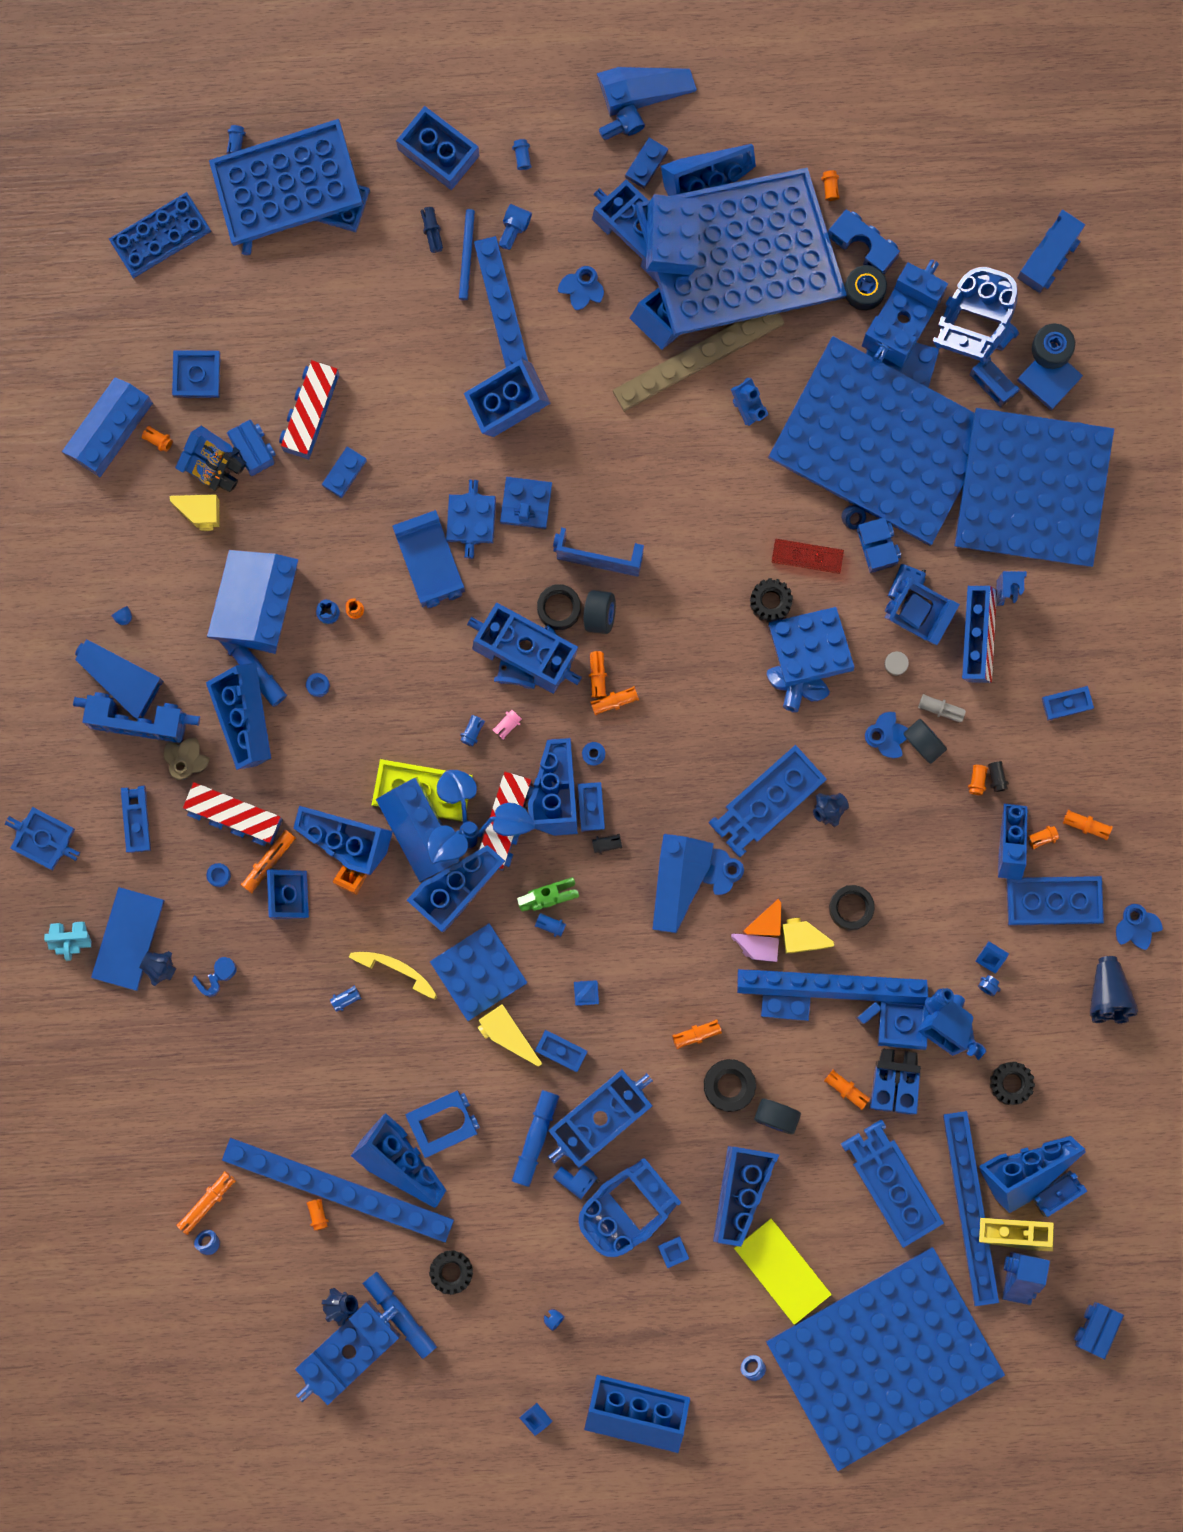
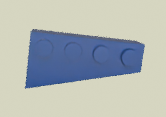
M256 663L236 665L207 681L206 685L236 770L256 767L271 759Z
M728 1146L713 1242L742 1246L753 1220L755 1210L761 1201L762 1193L780 1154Z

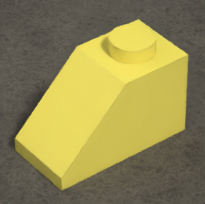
M217 495L170 496L172 505L199 530L211 531L213 527H220L219 499Z
M800 918L787 919V924L781 926L785 954L834 947V942L807 921L801 922Z

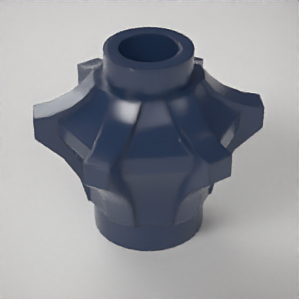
M841 793L836 795L817 794V805L814 806L815 809L813 810L815 819L819 822L822 821L825 825L830 823L833 827L838 826L840 817L849 808L846 797Z
M147 951L139 967L149 976L151 984L154 986L166 979L171 980L177 969L173 966L172 953L169 951L165 953H151Z
M336 1288L329 1289L330 1294L327 1299L322 1300L323 1311L326 1314L325 1319L327 1322L336 1321L338 1326H342L345 1324L346 1319L358 1310V1301L355 1296L348 1295L347 1292L341 1293Z

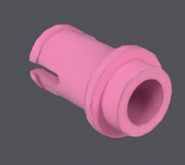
M513 710L509 713L506 712L507 715L492 729L498 734L505 728L499 734L503 740L513 728L520 725L519 722L522 720Z

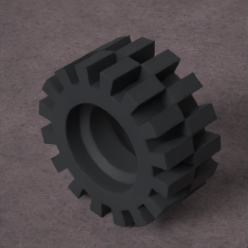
M768 578L766 581H760L754 587L750 597V607L754 611L753 614L758 616L760 620H767L766 622L768 623L785 618L789 613L793 595H791V590L787 588L785 582L781 583L779 579L772 580V578ZM768 592H774L780 597V604L777 608L769 609L764 606L762 597Z
M1007 1062L999 1065L990 1077V1088H992L993 1096H996L999 1102H1003L1006 1105H1018L1027 1101L1029 1096L1033 1094V1087H1035L1033 1082L1034 1076L1030 1073L1031 1070L1026 1068L1024 1064L1017 1062ZM1009 1074H1015L1021 1080V1087L1015 1093L1008 1092L1003 1085L1004 1078Z
M455 1250L440 1253L430 1265L429 1276L431 1283L435 1286V1289L443 1294L454 1295L462 1292L470 1284L473 1277V1267L469 1258ZM448 1263H455L461 1271L459 1279L454 1282L446 1281L442 1276V1269Z

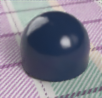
M850 505L843 510L841 519L846 527L855 530L858 525L865 522L866 514L862 508ZM857 512L859 520L857 523L851 524L850 517L853 513Z

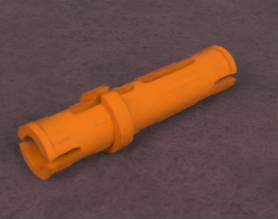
M284 829L283 833L258 864L255 863L252 866L254 869L240 885L250 893H253L265 877L267 878V870L273 868L296 838ZM281 844H283L282 847L278 850V852L274 855V857L271 860H269V858L273 855L277 848ZM265 863H268L266 867L262 870V872L258 875V877L254 879V877L262 869Z
M224 1171L212 1187L208 1186L204 1196L177 1224V1227L180 1230L183 1229V1233L188 1235L213 1205L223 1199L222 1195L236 1182L233 1176L229 1178V1173Z

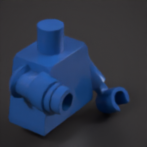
M949 988L938 989L932 997H928L925 1000V1008L929 1014L918 1032L952 1056L967 1050V1055H975L977 1060H980L986 1053V1049L974 1039L973 1016L963 1009L965 999L960 995H954Z

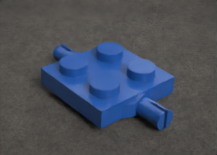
M469 480V492L466 494H449L446 540L447 542H460L464 544V558L467 559L469 557L470 559L474 558V545L494 543L496 497L478 494V480Z
M34 807L31 808L28 816L22 822L11 816L7 818V820L15 824L13 825L6 821L5 825L16 830V838L10 849L51 870H54L57 862L63 855L74 861L78 859L70 853L79 856L80 852L68 847L69 840L75 831L73 827Z

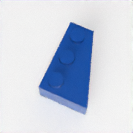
M1062 209L1053 226L1049 228L1046 236L1020 271L1017 279L1038 293H1041L1044 287L1049 289L1055 280V277L1052 276L1057 269L1059 271L1063 269L1068 261L1065 258L1068 252L1074 253L1081 241L1078 238L1085 224Z
M1010 1252V1257L1006 1256L1004 1262V1271H1007L1002 1300L1031 1305L1032 1299H1035L1037 1293H1040L1046 1285L1050 1260Z

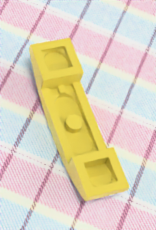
M354 952L349 956L352 960L371 969L375 962L378 961L415 979L414 990L434 1000L437 997L433 988L419 973L399 960L371 952Z

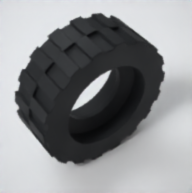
M725 1059L715 1063L707 1071L703 1082L707 1100L712 1106L721 1111L734 1112L741 1110L749 1105L755 1095L756 1081L752 1070L745 1063L735 1059ZM725 1074H734L741 1081V1091L735 1097H725L718 1089V1082Z

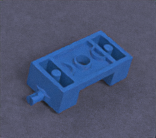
M627 179L608 196L599 188L593 195L601 203L594 208L592 220L607 235L612 231L617 234L642 259L640 267L657 282L655 272L646 271L647 246L643 232L639 231L636 227L640 222L635 205L638 202L648 201V199Z
M930 260L925 270L907 262L897 279L894 290L878 317L874 318L863 339L862 347L875 353L873 357L875 362L878 359L877 363H882L883 359H886L901 368L903 367L941 302L948 286L947 282L934 275L936 268L939 266L937 261L934 263V260ZM905 315L909 318V322L901 323L897 317Z
M497 602L484 623L473 617L468 621L467 626L479 631L473 640V651L492 661L497 656L534 677V684L552 694L555 693L559 684L565 679L576 685L579 684L582 676L570 671L578 646ZM523 640H528L531 642L532 648L523 650L520 648L519 643Z
M95 692L94 696L87 695V699L74 697L73 700L74 707L85 708L82 723L92 730L182 743L186 724L197 726L200 724V716L187 715L182 709L178 708V705L164 703V707L157 706L155 721L152 723V720L138 718L137 721L128 719V716L118 715L119 705L105 693Z
M621 1069L548 1130L558 1144V1148L548 1155L552 1159L558 1154L552 1162L555 1164L561 1157L566 1155L580 1168L649 1110L652 1104L644 1096L642 1090L653 1082L649 1078L645 1083H642L649 1075L646 1073L640 1080L635 1082ZM598 1111L605 1112L608 1117L606 1124L602 1126L595 1124L593 1120L594 1114Z
M370 1300L367 1301L344 1325L295 1369L306 1384L296 1394L297 1398L306 1392L299 1399L301 1402H304L306 1398L314 1393L328 1406L401 1337L400 1333L389 1322L399 1313L398 1309L396 1308L389 1315L395 1308L392 1304L381 1314ZM344 1346H354L356 1349L355 1357H345L343 1354Z

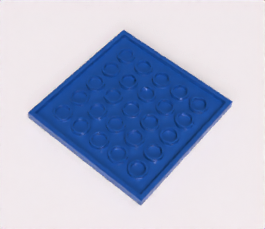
M975 408L954 547L1093 567L1115 428Z

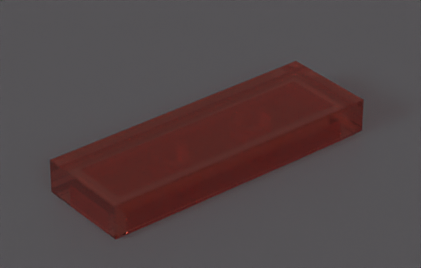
M775 538L771 563L840 574L844 550Z

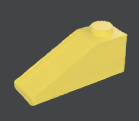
M503 1004L479 1019L481 1025L478 1029L485 1039L490 1037L492 1041L538 1067L542 1065Z
M980 1218L979 1243L1026 1250L1053 1251L1054 1223Z

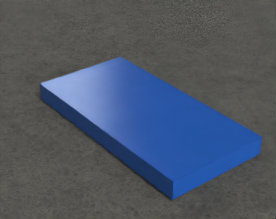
M1102 876L1006 879L1008 925L1104 923Z
M118 887L91 978L138 991L144 971L139 967L147 951H150L165 900Z

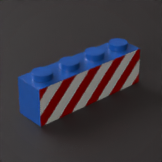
M311 360L309 367H305L302 379H304L302 388L298 387L294 398L297 401L294 409H290L287 416V422H289L287 430L282 431L279 439L284 452L310 460L340 375L337 368Z
M968 586L962 679L971 683H992L997 590L992 586Z
M504 771L490 817H496V808L504 803H516L524 808L526 800L530 799L533 792L532 780ZM492 822L485 830L480 849L488 845L502 857L505 862L498 870L504 871L505 866L510 867L513 858L510 850L512 844L517 845L520 835H499L494 832Z
M193 782L183 809L188 811L187 816L199 821L201 817L210 820L209 825L218 829H222L223 826L231 829V834L244 838V835L253 837L252 842L264 847L266 843L273 845L283 821L278 815Z

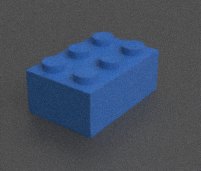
M426 106L421 109L396 140L397 148L401 153L450 190L455 187L480 156L479 147Z
M653 195L648 204L646 271L682 275L693 274L698 266L700 199Z
M523 359L518 360L464 393L482 434L491 437L497 436L551 404L533 364Z

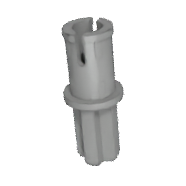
M925 694L922 695L918 706L919 709L938 714L937 717L941 715L957 722H962L966 713L964 709L946 703V700L940 701Z

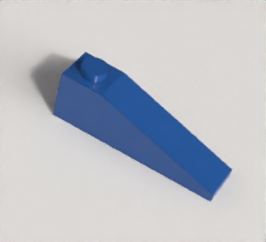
M617 67L597 73L610 117L617 115L621 109L629 105H635L636 109L697 91L690 69Z
M752 144L681 158L662 165L663 184L668 196L736 182L756 167L754 146Z
M663 835L653 930L677 933L695 894H697L704 876L710 869L714 843L684 836Z

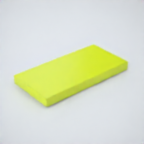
M380 759L372 806L379 807L376 801L377 798L418 777L438 817L463 822L461 801L454 804L447 803L441 800L437 794V783L445 770ZM465 799L467 810L468 799Z
M771 1218L744 1239L741 1247H734L735 1251L794 1325L832 1295Z

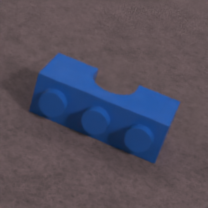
M847 209L828 231L829 239L844 250L853 242L865 243L870 252L865 257L863 265L874 266L883 275L896 261L900 253L898 246L892 240L884 239L874 226L866 225L856 212H850Z

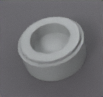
M898 651L890 653L884 663L886 671L894 676L903 674L909 664L906 655Z

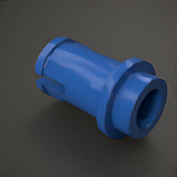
M231 125L230 129H228L227 154L242 150L243 136L246 135L244 127Z
M526 139L516 140L512 146V150L515 151L518 170L531 168L528 150L530 144L527 143Z
M471 715L464 733L460 734L462 737L460 741L473 747L474 743L478 742L477 737L485 721L478 716Z
M540 913L535 927L553 933L554 937H561L566 924L562 922V919L559 921Z
M354 985L337 996L334 994L330 1002L337 1012L339 1010L344 1011V1007L362 998Z

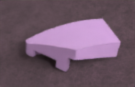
M731 934V938L741 947L745 957H750L752 960L777 962L779 938Z

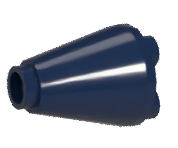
M1115 956L1101 957L1098 959L1099 964L1096 966L1090 1005L1092 1022L1104 1023L1106 1020H1114L1117 1024L1129 1022L1128 1017L1137 1015L1138 1006L1121 963L1118 962V958Z

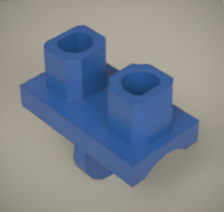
M746 378L743 383L731 389L734 397L733 404L735 407H738L745 425L750 426L755 421H760L768 416L767 409L763 406L759 397L758 387H755L752 378Z

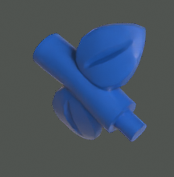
M780 666L767 670L766 675L770 684L776 689L786 691L783 708L787 711L798 712L802 696L810 701H820L830 693L822 679L786 687Z

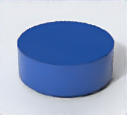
M314 673L308 677L306 688L312 696L322 697L328 693L330 682L325 675Z
M216 863L209 867L206 876L211 885L224 887L231 879V872L224 864Z

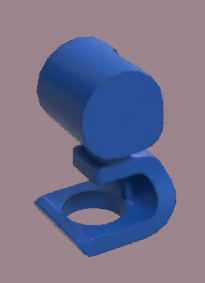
M221 957L215 962L214 974L208 975L211 987L208 990L202 985L199 978L194 975L192 981L202 994L207 997L216 996L220 990L218 981H228L235 975L237 967L230 958Z

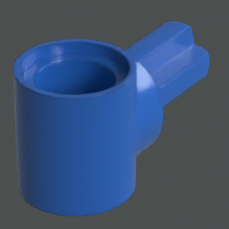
M629 105L617 113V120L601 127L599 133L603 140H608L622 132L624 135L631 136L640 132L645 127V124L635 105Z
M513 204L509 205L503 219L506 228L499 241L500 247L507 250L512 248L518 233L526 231L532 217V212Z

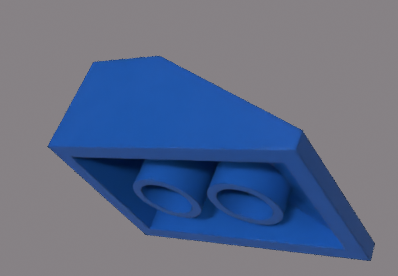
M659 288L642 299L629 318L661 350L680 336H673Z

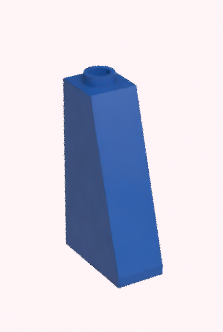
M86 639L84 644L81 643L75 652L77 656L75 660L135 719L144 718L164 681L160 677Z

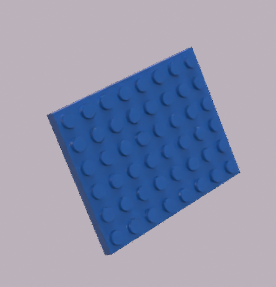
M808 167L672 195L674 197L700 199L697 268L692 275L655 272L673 336L840 300L847 296ZM650 200L638 202L635 205L646 246L647 215Z
M832 336L772 448L768 459L851 504L862 508L879 519L885 517L887 523H891L892 526L931 546L964 484L974 412L888 365L877 363L878 360L875 362L873 357Z
M933 1247L766 1341L837 1471L1005 1376Z

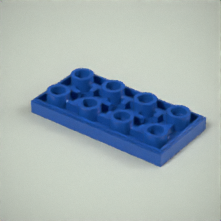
M186 192L110 237L109 241L132 278H135L207 235L211 230Z

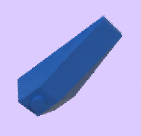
M571 738L547 740L539 772L534 782L533 792L528 802L529 815L535 823L534 829L553 836L578 834Z
M299 806L293 829L308 840L324 849L330 856L343 863L342 865L348 869L368 875L373 873L386 856L393 831L303 806Z
M487 845L434 877L422 882L407 901L444 933L503 865L505 860Z
M385 1113L360 1140L351 1157L370 1173L434 1208L437 1207L446 1192L445 1187L431 1167L424 1165L418 1156L421 1153L417 1147L413 1149L406 1139L408 1135L405 1130Z
M1072 1136L1043 1143L1042 1147L1029 1150L1027 1147L1020 1149L1021 1153L1007 1156V1153L998 1155L980 1165L979 1170L996 1201L1011 1213L1034 1199L1086 1151Z

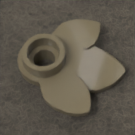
M196 738L186 739L180 746L171 741L166 744L164 759L169 764V772L174 779L185 780L192 773H200L208 766L210 758L199 755L200 745ZM180 765L185 766V768H184L183 770H181V771L177 770V767H178V766H180Z

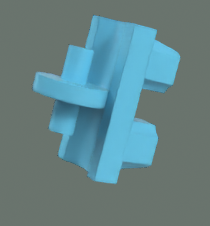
M74 922L72 924V932L64 933L65 927L63 924H50L49 934H45L44 941L47 942L49 950H55L56 955L64 954L66 961H71L72 954L80 953V948L91 947L92 941L87 932L85 922Z

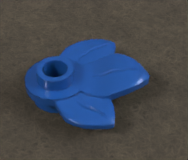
M590 266L580 267L575 274L566 275L558 286L559 293L570 294V301L575 310L583 309L590 300L600 303L604 295L603 286L597 281V272ZM584 275L590 276V280L583 281L582 277Z
M885 712L878 717L876 724L867 728L865 741L869 746L878 748L883 756L899 758L902 756L899 744L907 740L903 733L908 728L904 725L896 724L895 712ZM874 732L880 734L879 740H874L872 738V734Z
M713 849L710 869L702 881L707 884H714L713 891L715 895L726 894L731 890L733 883L742 878L744 874L743 864L737 859L730 858L726 851ZM735 867L737 872L731 875L728 873V868Z
M1131 904L1124 909L1123 920L1116 927L1117 941L1122 945L1131 940L1138 948L1147 950L1151 943L1152 932L1163 930L1162 923L1158 916L1147 913L1141 905ZM1133 911L1138 914L1137 920H1133L1130 916Z

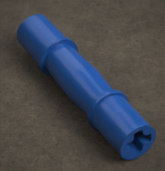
M219 641L227 650L228 655L233 656L239 665L256 663L260 692L272 707L277 706L287 697V694L274 680L273 675L268 674L260 661L247 647Z
M544 1090L541 1091L535 1112H533L535 1116L527 1133L522 1154L518 1156L519 1160L512 1182L530 1187L536 1166L539 1164L537 1160L544 1145L550 1121H553L552 1118L560 1097L559 1095Z
M375 1272L362 1283L376 1300V1304H380L384 1311L392 1304L395 1306L389 1315L396 1308L398 1309L399 1313L391 1320L407 1337L405 1340L411 1344L422 1359L437 1348L436 1344L424 1331L423 1326L417 1324L408 1309L393 1294L394 1290L388 1286L378 1272Z

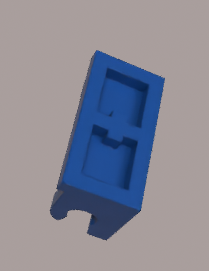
M991 357L984 364L979 362L972 368L969 374L1000 408L1020 391V388L1017 385L1015 386L991 361Z
M1003 571L996 580L997 606H1003L1005 599L1009 598L1010 595H1013V603L1017 601L1018 593L1022 595L1024 592V579L1027 576V571Z
M1071 1170L1054 1180L1032 1199L1043 1217H1049L1087 1192L1085 1186L1081 1185L1078 1181V1176L1072 1173Z

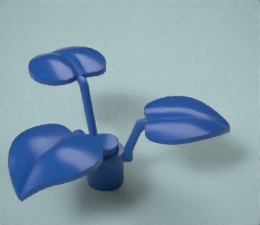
M447 770L437 783V794L441 800L447 803L454 804L461 801L463 823L460 826V830L456 832L447 825L440 826L432 831L428 841L431 864H436L462 857L466 853L467 848H472L477 844L478 837L483 836V832L492 822L494 832L502 836H516L527 833L535 828V823L521 805L504 803L496 808V817H490L482 828L478 830L475 823L467 821L465 799L474 798L476 795L477 786L474 779L463 771Z

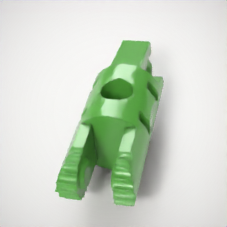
M571 877L528 891V894L517 898L520 910L522 912L531 909L536 911L578 898L579 893L577 890L572 889L559 893V891L574 886V878Z

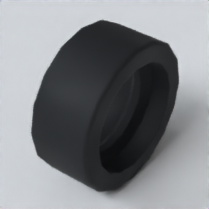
M555 584L547 587L540 594L537 601V613L545 626H550L554 630H565L572 627L578 621L581 614V601L578 594L571 587L564 584ZM555 594L567 596L573 604L571 615L562 621L551 619L545 610L547 600Z
M846 885L838 889L831 897L829 904V913L833 922L840 928L848 931L858 930L866 926L872 919L875 911L874 900L871 894L863 887L857 885ZM847 894L858 895L865 902V914L857 921H847L838 912L839 901Z

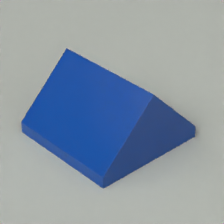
M267 870L269 918L272 920L309 918L307 871Z

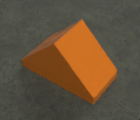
M343 865L334 878L333 883L357 895L367 874L348 869Z
M777 899L742 933L744 935L779 937L781 901Z

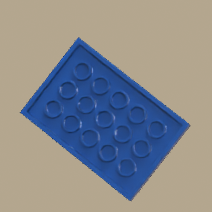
M339 119L209 160L233 246L364 205Z

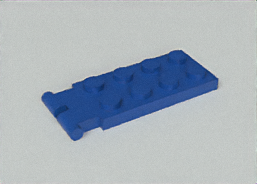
M794 745L725 807L728 811L720 819L714 817L708 823L721 838L728 832L732 835L726 843L741 857L747 852L744 849L745 846L753 839L758 842L827 779L805 754Z
M881 1119L864 1129L868 1137L866 1140L863 1141L860 1134L857 1133L842 1142L841 1146L845 1152L850 1150L856 1160V1163L853 1164L854 1168L901 1247L904 1248L941 1226L944 1222L895 1140L891 1142L888 1140L883 1131L886 1126Z

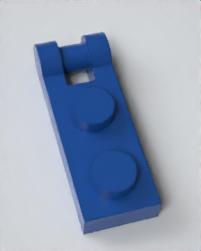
M138 786L137 789L121 788L126 852L151 851L146 786ZM138 798V804L131 805L130 800Z

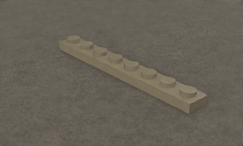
M776 313L737 322L613 389V394L622 410L626 411L784 325V321L780 314Z

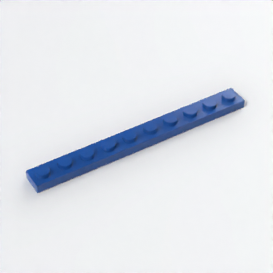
M233 1138L229 1139L222 1161L445 1243L454 1219Z

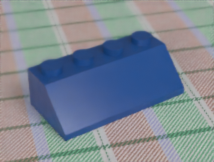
M115 377L62 450V453L100 478L153 402L148 395L130 383Z
M418 777L405 782L376 799L419 882L461 861V858L431 864L428 854L429 837L433 830L443 826Z
M597 1375L584 1430L679 1453L690 1397Z

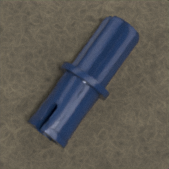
M425 207L424 210L420 211L424 223L423 233L427 235L430 251L432 253H439L443 249L440 236L441 226L438 225L434 207Z

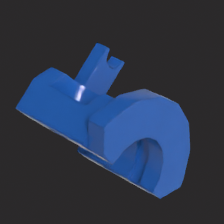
M502 659L500 660L498 676L494 678V682L515 684L524 688L535 689L534 677L532 675H528V673ZM502 666H506V670H502Z

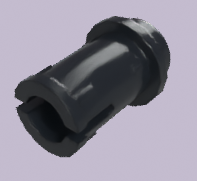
M1002 761L988 764L992 781L990 787L993 788L994 792H1002L1008 789L1007 785H1009V782L1006 781Z
M620 834L602 838L596 836L597 839H592L594 853L601 855L604 851L622 849Z

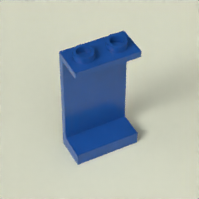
M436 510L392 526L422 607H435L440 604L441 600L447 598L455 600L460 598L463 592H466Z
M561 527L560 534H555L553 552L557 553V560L639 577L644 545L635 543L631 561L565 547L566 528Z

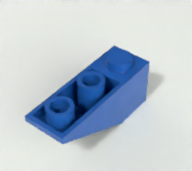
M1004 804L998 856V878L1022 880L1027 856V806Z

